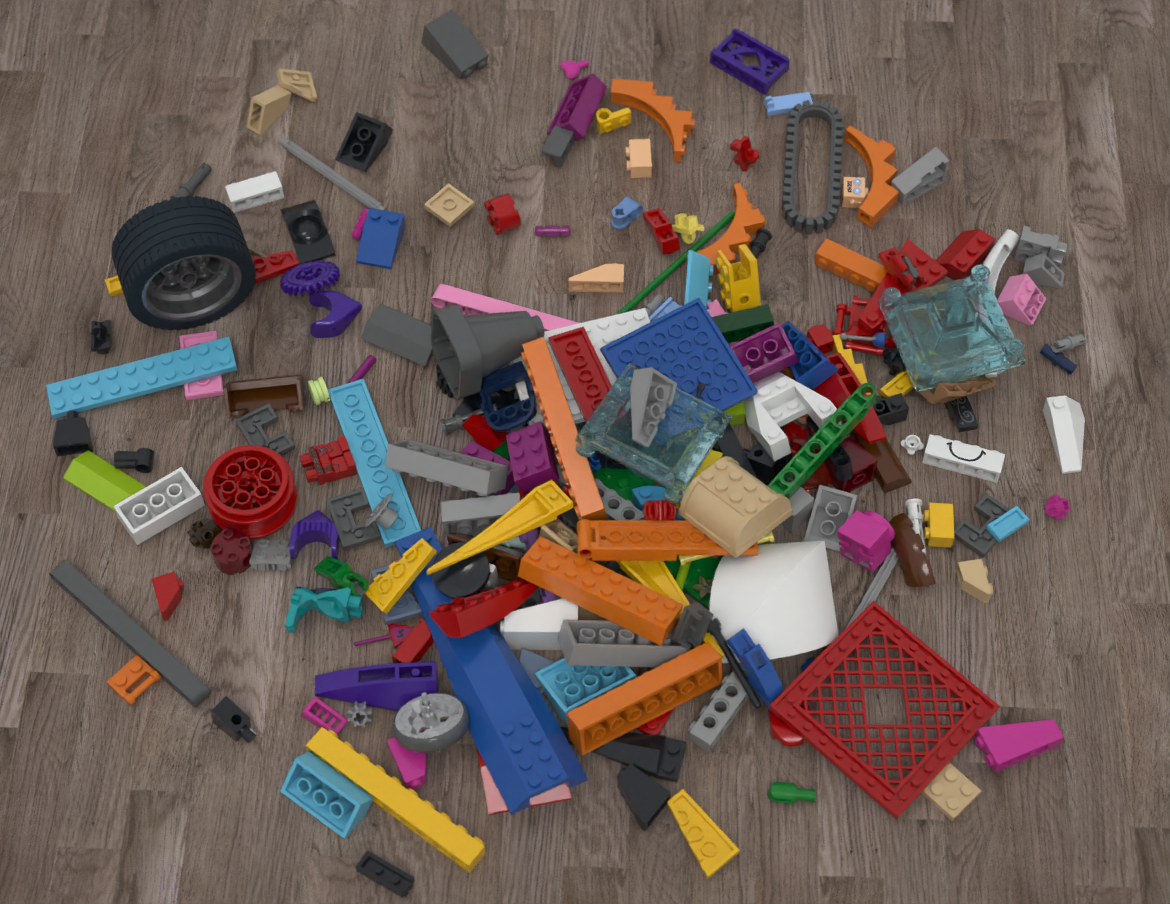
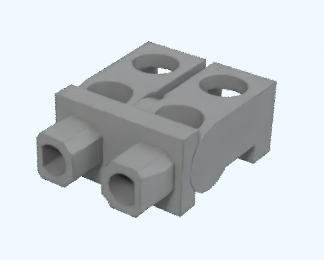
M1023 226L1014 260L1025 263L1027 258L1045 253L1057 266H1061L1068 243L1058 241V235L1052 236L1050 234L1031 232V227Z

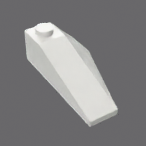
M1065 395L1048 397L1043 407V413L1061 473L1081 472L1085 425L1081 405Z

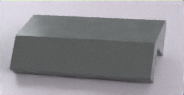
M380 304L368 319L361 339L423 366L429 365L433 354L431 325L383 304Z

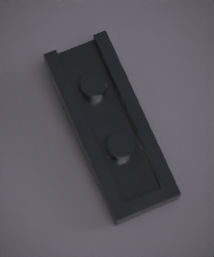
M369 851L365 853L355 867L357 872L402 898L406 897L408 890L413 888L415 881L413 876Z

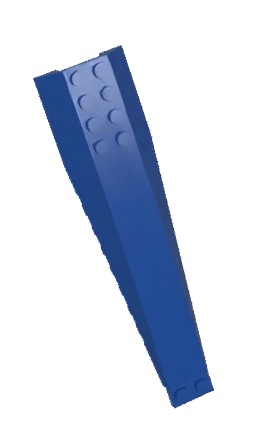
M426 528L395 541V546L401 558L421 538L426 540L437 551L412 582L411 586L446 669L455 696L467 707L469 713L468 728L475 746L510 814L512 815L530 807L531 798L566 783L570 789L587 781L588 778L551 709L495 624L462 638L447 637L430 617L429 612L437 609L438 605L452 603V598L443 595L437 589L433 582L432 574L427 575L426 572L428 568L432 567L437 554L444 549L432 528Z

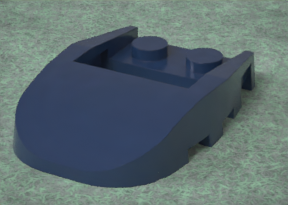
M522 361L496 370L482 379L483 388H481L480 392L482 398L481 410L486 416L485 419L488 425L495 432L509 431L526 424L536 416V395ZM525 381L529 398L494 411L490 393Z

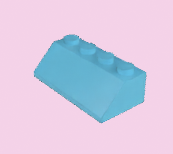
M692 250L688 251L684 305L700 298L708 310L707 303L711 302V300L707 299L708 293L712 292V282H709V276H713V265H710V258Z
M310 751L295 758L280 790L281 793L344 839L348 837L364 818L374 799Z

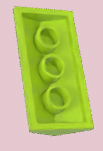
M89 450L73 459L63 477L65 481L114 512L113 506L146 488L145 485Z

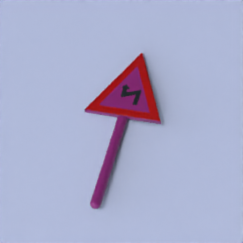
M389 624V635L354 642L353 645L359 646L392 638L395 649L403 643L414 627Z

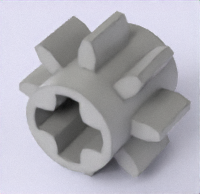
M355 701L353 708L348 707L350 715H348L347 720L352 721L354 727L362 725L364 728L366 721H372V716L369 715L372 713V708H367L366 702L358 703Z

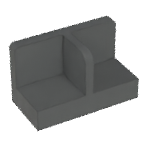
M554 126L544 144L542 153L554 157L555 167L561 168L574 144V132Z

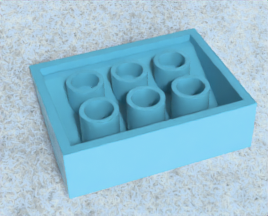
M565 658L534 673L555 712L567 728V713L572 709L578 708L590 700L606 694L609 690L615 689L627 681L636 678L635 673L630 667L567 665Z

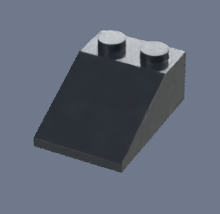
M356 112L335 160L366 172L387 145L393 129L384 122Z

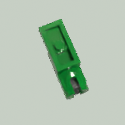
M330 556L324 558L313 568L317 575L327 578L336 589L348 587L354 596L361 597L369 588L366 579L361 577L360 574L353 572L347 563Z

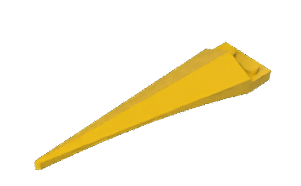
M553 480L534 488L487 529L443 560L428 568L426 571L427 575L556 520L558 515L574 508L573 501Z
M616 561L620 568L635 582L683 604L681 615L684 607L691 605L664 561ZM706 632L703 642H709L724 659V653L710 633Z

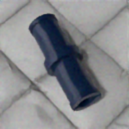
M1045 344L1040 351V354L1052 361L1054 366L1058 365L1070 375L1077 367V364L1067 359L1064 353L1053 352L1048 344Z

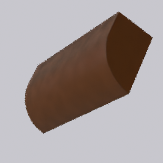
M853 430L849 433L856 442L878 460L874 477L884 494L912 483L887 439L868 444Z

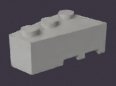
M937 147L933 148L891 181V186L899 191L897 201L902 206L945 182L949 159Z

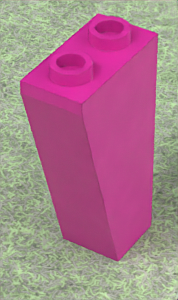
M1054 719L981 727L977 729L974 741L978 749L983 751L986 764L992 767L995 773L1060 746L1064 736Z

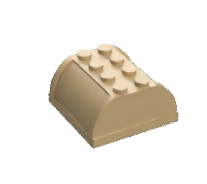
M724 456L691 481L683 495L679 515L737 558L790 517L792 509L788 498L773 491L743 469L732 457Z

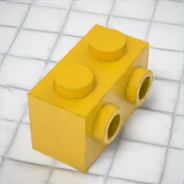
M929 503L928 509L924 510V522H927V527L924 528V539H927L928 546L951 548L954 541L953 504Z

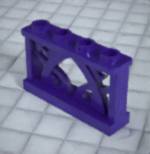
M737 28L710 53V64L764 95L789 70V58ZM733 43H736L735 50L731 46ZM756 55L760 61V66L744 65L741 56ZM766 73L771 74L769 78L765 77Z

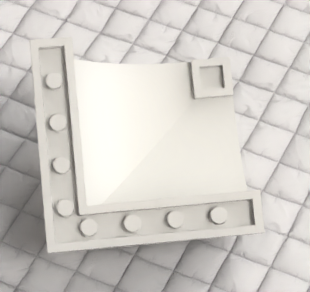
M825 541L758 545V555H739L737 558L732 555H724L713 579L709 611L714 615L712 620L718 618L720 621L721 633L727 641L740 630L745 629L755 645L760 644L769 660L805 653L831 644L839 635ZM734 654V656H735V658L737 659L738 663H741V662L739 661V659L737 658V656ZM724 655V659L722 658V663H729Z

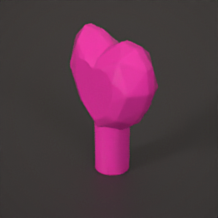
M564 60L561 62L560 67L565 71L567 78L575 79L579 75L580 69L589 66L587 60L578 63Z

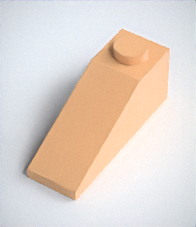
M604 264L570 277L569 292L623 293L624 264Z

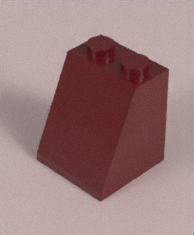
M851 436L841 442L851 459L853 477L850 480H837L825 461L819 466L835 489L848 493L874 480L878 462L872 454Z

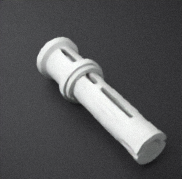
M917 498L909 499L905 502V507L908 509V517L913 523L911 528L916 534L919 533L924 544L922 552L926 555L922 527L924 522V515L921 511L922 500Z

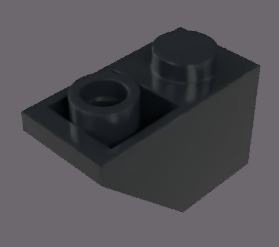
M902 393L877 400L873 406L882 424L889 426L906 421L909 407Z

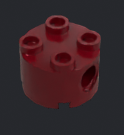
M225 528L214 538L210 549L215 564L222 573L234 575V573L239 572L240 574L251 566L250 559L253 550L250 540L245 533L236 529Z

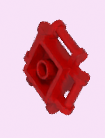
M853 295L851 307L842 303L837 305V319L832 335L846 333L852 336L873 337L876 333H885L887 322H892L891 336L889 339L886 338L885 347L895 348L898 345L899 326L903 318L902 313L899 312L873 333H870L858 323L864 309L857 308V305L867 306L870 300ZM845 315L850 316L848 332H843L842 330ZM842 340L846 341L845 349L872 353L882 357L883 348L876 347L872 341Z

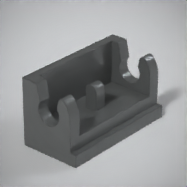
M698 602L684 607L672 640L677 641L689 650L691 648L689 643L694 647L701 645L714 615Z

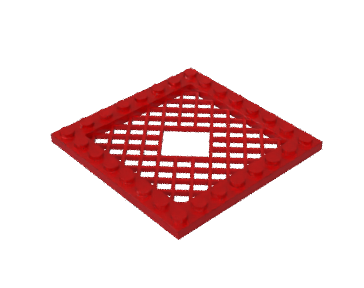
M873 601L770 704L769 709L897 820L972 739L977 729L983 727L996 713L1000 706ZM872 636H882L883 645H873ZM867 638L869 639V645H861ZM859 649H870L871 658H860ZM874 649H884L885 658H874ZM888 649H898L899 658H889ZM856 650V658H848ZM846 662H857L858 671H847ZM861 662H871L872 671H862ZM875 662H885L886 671H876ZM889 662H899L900 671H890ZM903 662H914L915 671H904ZM843 663V671H835ZM834 675H844L845 684H834ZM848 675H858L859 684H849ZM862 675H873V684H863ZM876 675H887L888 684H877ZM891 675H900L902 684H892ZM830 676V684H822ZM905 676H915L916 684H906ZM919 676H930L931 685H920ZM820 688H831L832 697H821ZM835 688H845L846 697H836ZM849 688H860L861 697H850ZM817 689V697H809ZM864 689H903L907 725H867ZM907 689H917L918 698H908ZM921 689H931L932 698H922ZM935 689H945L946 698H936ZM803 702H804V709H803L802 707H800V705H801ZM807 702H818L819 711H808ZM822 702H832L833 711H823ZM836 702H847L848 711H837ZM851 702H861L862 711H851ZM908 702H919V711H909ZM923 702H933L934 711H923ZM937 702H947L948 711H938ZM951 702L961 703L963 712H952ZM811 715H819L820 723ZM823 715H834V724H824ZM838 715H848L849 724H838ZM852 715H863L864 725H854ZM910 716H920L921 725H911ZM924 716H935L936 725H925ZM939 716H949L950 725H940ZM953 716H962L954 725ZM827 729H835L836 737ZM839 729H850V738H840ZM853 729H864L865 738H854ZM868 729H879V738H869ZM882 729H893L894 738H883ZM897 729H907L908 738H898ZM911 729H922L923 739L912 738ZM926 729H936L937 739H927ZM940 729H950L941 739ZM843 743H851L852 751ZM855 743H866V752H856ZM870 743H880L881 752H870ZM884 743H895L896 752H885ZM899 743H909L910 752H900ZM913 743H924L925 752H914ZM928 743H937L928 751ZM858 756H867L868 765ZM871 756H882L883 766H872ZM886 757H896L897 766H887ZM900 757H911L912 766H901ZM915 757H924L917 765L915 764ZM874 770H883L884 778ZM887 770H898L899 780H888ZM902 770H912V771L903 779V777H902ZM890 784H899V785H898L896 788H894V787H893L892 785H890Z

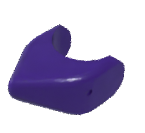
M315 291L311 292L309 296L310 304L317 307H325L330 311L327 317L314 322L310 326L311 335L316 338H329L340 335L362 310V304L336 291H318V294Z
M321 511L313 512L293 526L290 537L291 559H297L300 550L312 542L327 544L332 549V558L338 559L339 537L336 525Z

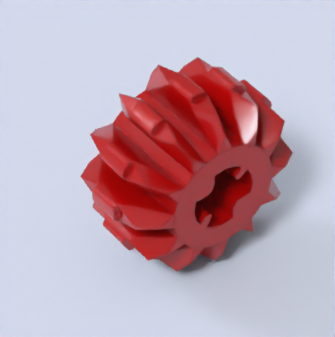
M653 500L644 503V520L673 521L676 518L677 507L673 500Z

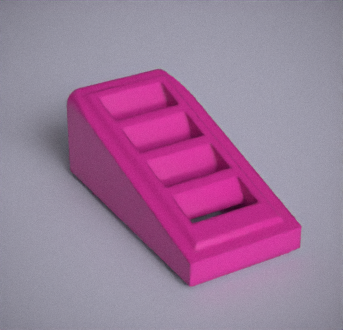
M316 696L301 715L317 727H323L327 731L330 729L337 735L348 722L347 719ZM315 708H318L319 710L316 712V714H312V711ZM322 712L326 713L322 719L318 718ZM329 716L333 717L328 724L325 723ZM336 720L339 721L335 729L331 728Z

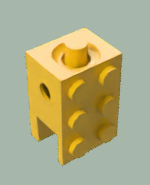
M746 244L738 246L740 262L730 264L723 252L717 250L718 258H716V265L720 273L717 274L719 285H721L719 297L721 301L725 302L726 309H729L731 313L761 306L757 259Z

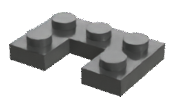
M270 403L235 419L237 426L249 445L266 447L280 455L295 449V445L286 431L270 439L265 434L263 428L278 421V417Z
M364 488L326 499L343 551L381 539L375 521L366 528L364 523L355 524L352 513L370 507Z
M987 493L974 507L976 512L988 519L983 527L979 530L963 519L954 529V538L983 558L997 543V540L986 529L987 525L1010 510Z

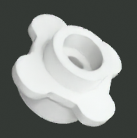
M909 435L900 443L902 447H905L909 455L915 454V451L922 450L924 447L920 438L916 435Z

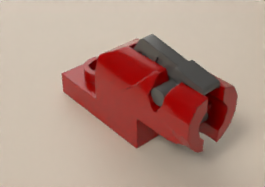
M896 247L879 253L878 258L896 284L902 282L909 290L913 289L912 283L916 288L923 284V275L906 252L899 253Z

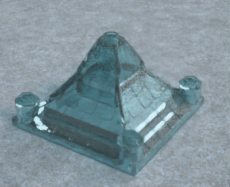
M977 265L972 268L970 277L907 292L902 295L898 289L893 287L883 291L882 298L879 299L878 304L916 392L936 388L938 383H955L1025 364L1026 359L1023 355L1025 345L1020 339L1014 337L989 284L990 270L988 267Z
M629 363L577 435L575 440L577 442L576 451L583 457H590L594 455L596 450L615 459L636 477L642 479L650 478L665 486V499L671 503H679L682 501L687 487L716 442L723 437L732 416L676 387L674 400L671 406L667 407L664 412L665 418L660 420L657 426L658 431L649 448H644L632 440L630 387L634 370L640 368Z

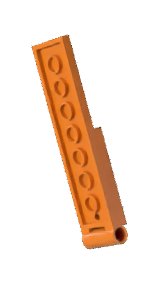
M581 519L577 522V554L581 558L589 559L592 557V561H676L677 555H731L688 521ZM756 542L741 555H758V543Z

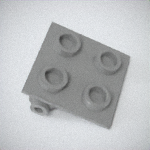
M255 540L250 559L251 569L266 571L267 566V571H270V564H272L273 571H276V564L278 571H288V569H291L290 540Z

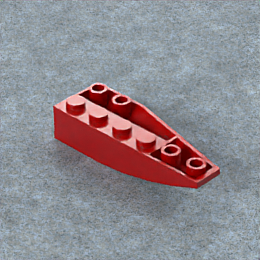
M841 353L826 356L839 371L813 389V391L829 399L837 409L861 385ZM873 407L853 429L868 444L887 439Z
M525 579L514 580L508 584L465 598L452 599V603L440 604L437 606V609L430 611L429 614L447 637L462 638L490 626L510 614L527 600L539 586Z

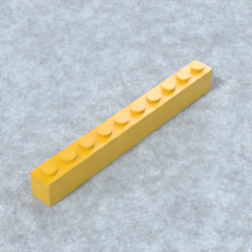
M321 727L306 744L307 752L310 751L374 798L373 802L467 872L470 873L486 854L484 842L476 836L473 838L467 834L468 831L462 825L452 823L451 818L447 814L437 812L433 804L427 800L422 801L413 789L409 788L407 790L402 786V782L398 778L388 776L380 765H373L365 754H358L347 741L343 743L332 730L329 729L327 731Z

